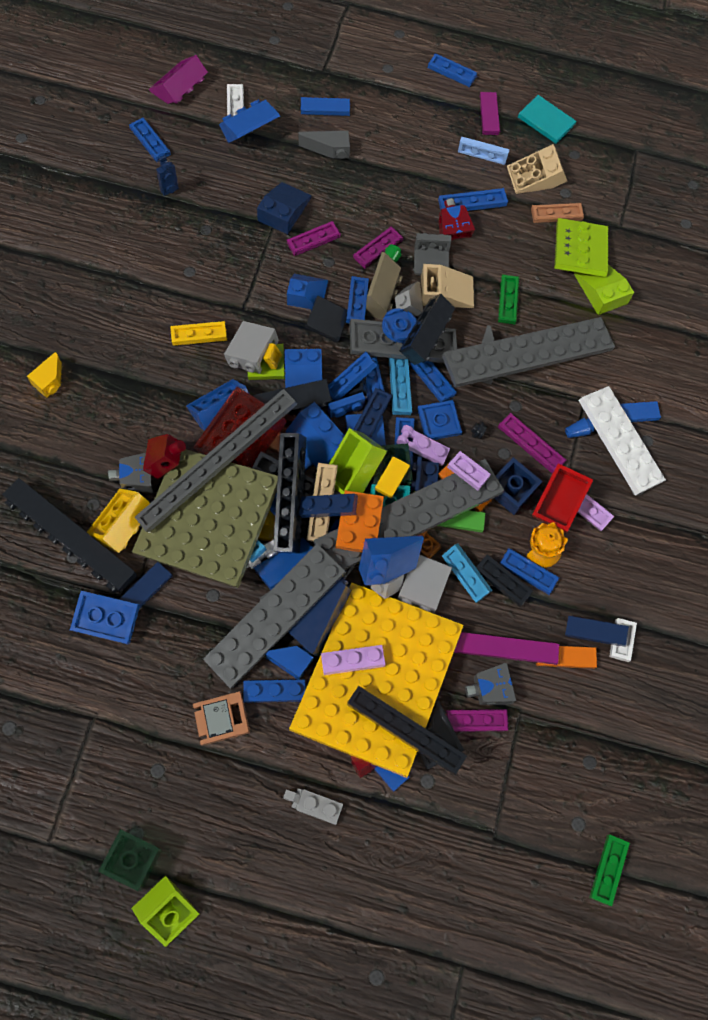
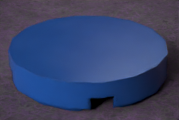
M401 308L392 309L386 313L382 320V329L384 334L392 341L404 343L417 319L409 311L407 313Z

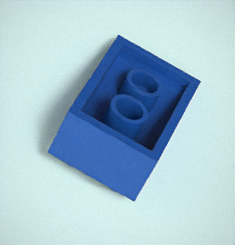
M285 349V388L322 380L321 349Z
M406 536L365 539L359 565V571L364 584H385L415 569L424 537Z

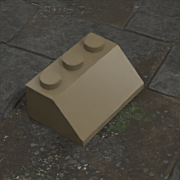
M384 252L381 253L367 295L365 315L383 320L388 311L393 309L391 302L395 300V296L398 293L396 286H400L403 277L400 275L401 267Z

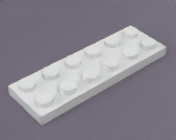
M609 386L578 400L634 495L642 493L666 480Z

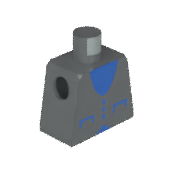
M146 453L119 459V469L108 470L109 481H120L122 489L154 493L153 476L143 471Z
M507 663L477 673L474 676L475 684L465 686L467 698L478 696L480 705H511L516 701Z

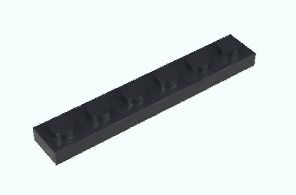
M360 686L357 687L347 702L349 707L453 775L457 774L467 757L461 751Z

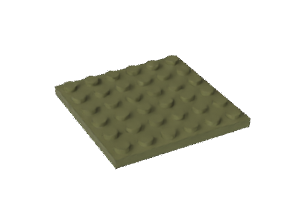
M187 449L181 452L179 465L165 474L155 499L206 455ZM230 462L149 533L142 527L132 553L239 588L277 493L278 476Z

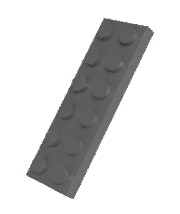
M360 319L350 320V354L362 355L367 352L370 356L407 359L399 351L403 343L394 342L389 339L383 332L382 322ZM445 328L444 333L437 340V345L431 350L427 361L444 363L443 353L457 349L456 329Z

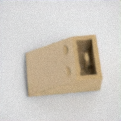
M554 144L507 165L516 194L551 189L567 182Z
M423 264L421 274L422 305L426 306L430 298L442 294L454 307L474 308L473 276L443 265Z

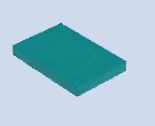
M537 95L518 115V118L555 144L576 124V120L540 95Z

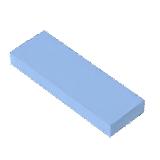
M461 136L458 153L505 165L510 149Z

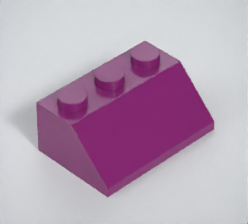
M197 55L181 60L150 87L149 91L167 104L173 102L176 104L183 99L182 95L184 93L188 94L194 89V84L201 83L205 79L203 76L208 72Z

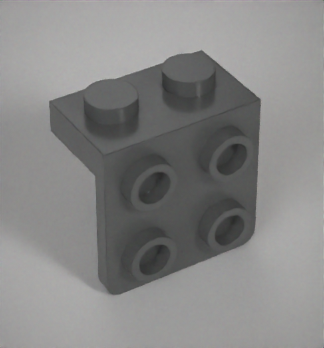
M416 234L414 245L415 275L422 274L423 264L443 265L449 268L451 235Z

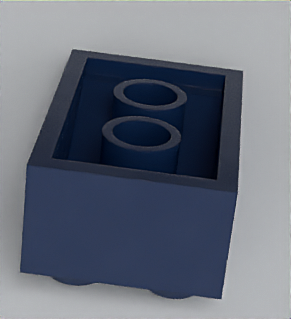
M281 182L267 193L258 205V221L285 234H289L312 198V195Z

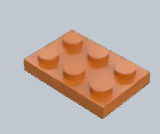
M345 490L344 494L355 493L358 496L356 515L340 516L335 548L362 552L365 539L378 538L384 496Z

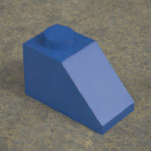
M293 646L270 650L266 653V659L297 680H301L313 662L312 654L305 647Z

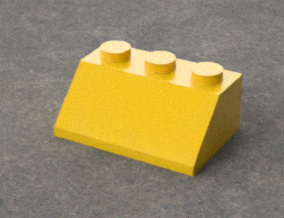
M120 488L87 533L107 549L120 553V551L126 548L132 535L139 530L140 523L136 520L135 516L146 508L150 502L139 492Z

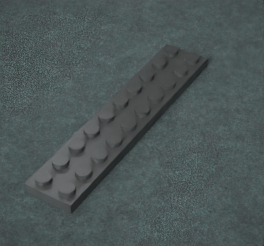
M599 317L443 353L442 358L456 388L612 351L615 345L602 318Z
M485 459L481 460L477 464L491 475L478 491L455 473L382 507L378 538L416 536L503 494L504 489ZM338 529L314 540V544H318L344 570L360 563L362 552L335 548Z

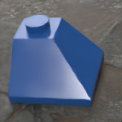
M293 274L287 290V305L312 309L317 296L325 298L328 280Z

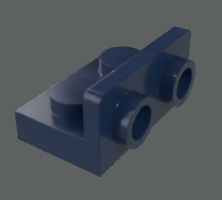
M418 457L417 462H413L412 466L415 480H411L410 491L416 492L437 482L439 463L422 461V457Z

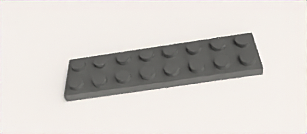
M316 544L203 660L229 688H233L340 580L346 571Z

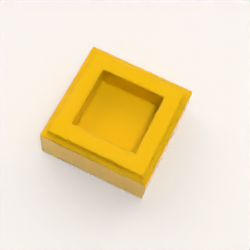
M269 343L263 360L271 369H277L283 354L275 344Z

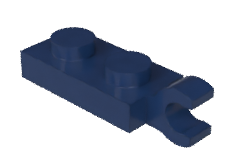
M166 156L159 158L161 167L157 168L156 171L160 191L165 196L175 192L179 187L175 166L172 162H167Z

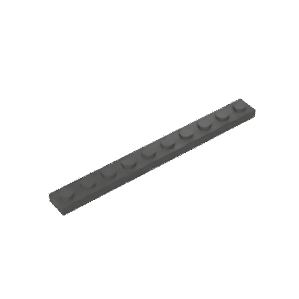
M284 389L281 390L135 516L136 520L149 533L297 405L296 401Z

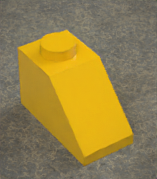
M56 352L53 353L27 375L31 385L46 398L56 393L61 386L62 363Z

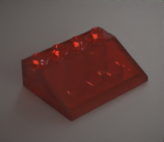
M236 387L193 448L199 453L207 455L265 404L241 388ZM284 417L231 461V463L252 468L260 452H266L287 421Z

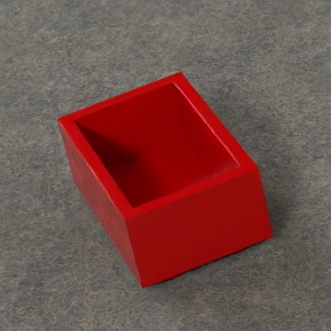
M558 463L532 517L545 524L554 522L557 528L563 529L564 533L567 534L593 479Z

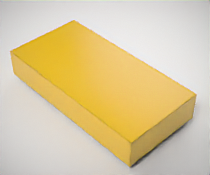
M393 456L375 486V490L392 499L410 465Z

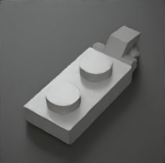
M299 788L297 793L286 789L283 799L293 802L292 808L296 809V811L336 825L343 806L342 803Z

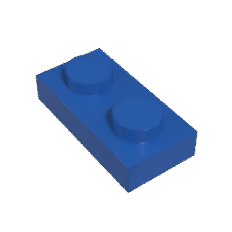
M363 392L329 403L328 414L330 418L335 416L341 417L347 412L362 409L365 405Z

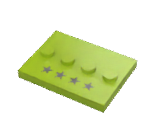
M558 218L556 223L554 269L606 277L608 273V226Z

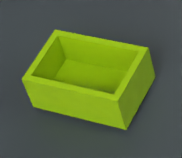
M349 428L329 463L331 465H338L335 489L341 494H344L345 490L363 493L387 450L364 433Z

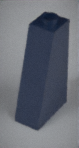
M343 577L288 631L316 657L321 655L331 629L351 593V589L347 587L349 582Z

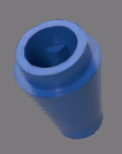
M582 418L565 428L568 438L590 435L594 431V426L589 418Z

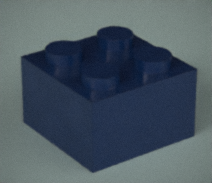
M513 457L496 475L504 492L494 499L515 515L538 490L543 481Z

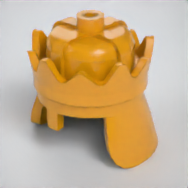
M554 522L550 524L542 523L537 528L535 527L530 539L532 550L527 554V559L543 568L556 564L568 541V538L564 537L563 529L557 528Z

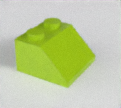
M167 876L131 908L140 924L165 947L199 915L194 906Z

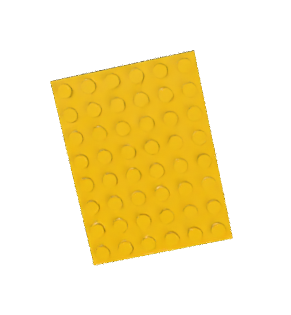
M351 582L349 587L351 593L331 629L322 653L382 645L385 667L324 675L320 655L289 731L408 778L417 751L349 707L347 702L357 687L360 686L426 729L463 625L391 597L384 599L375 591Z

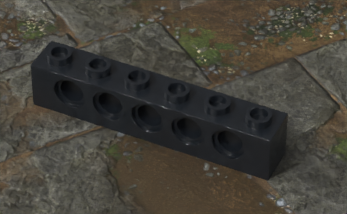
M280 433L273 551L278 553L300 554L302 517L299 515L304 491L307 437L300 433Z

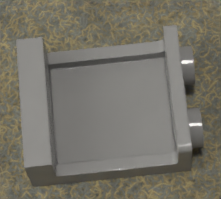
M243 321L224 353L228 365L232 368H240L251 373L256 372L260 374L262 371L260 363L269 343L277 345L279 341L276 330Z
M419 555L417 567L407 573L397 600L434 614L452 567Z

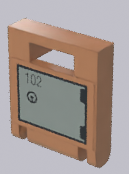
M240 691L193 704L194 709L201 708L200 711L194 712L199 737L207 736V739L200 741L201 746L250 733L243 696ZM239 705L242 723L235 725L231 706Z

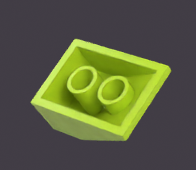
M608 265L606 277L574 272L577 281L598 315L628 304L634 294L626 278L610 265Z

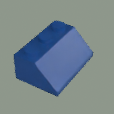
M258 99L250 103V108L246 109V107L237 110V115L232 117L229 114L223 117V122L219 126L227 142L230 143L280 117L279 113L266 100L260 102Z
M232 379L186 405L200 428L208 433L216 431L224 423L233 421L237 415L247 413L254 406V402L246 386Z
M315 402L302 410L285 431V433H300L307 437L306 457L316 468H318V463H330L345 436Z

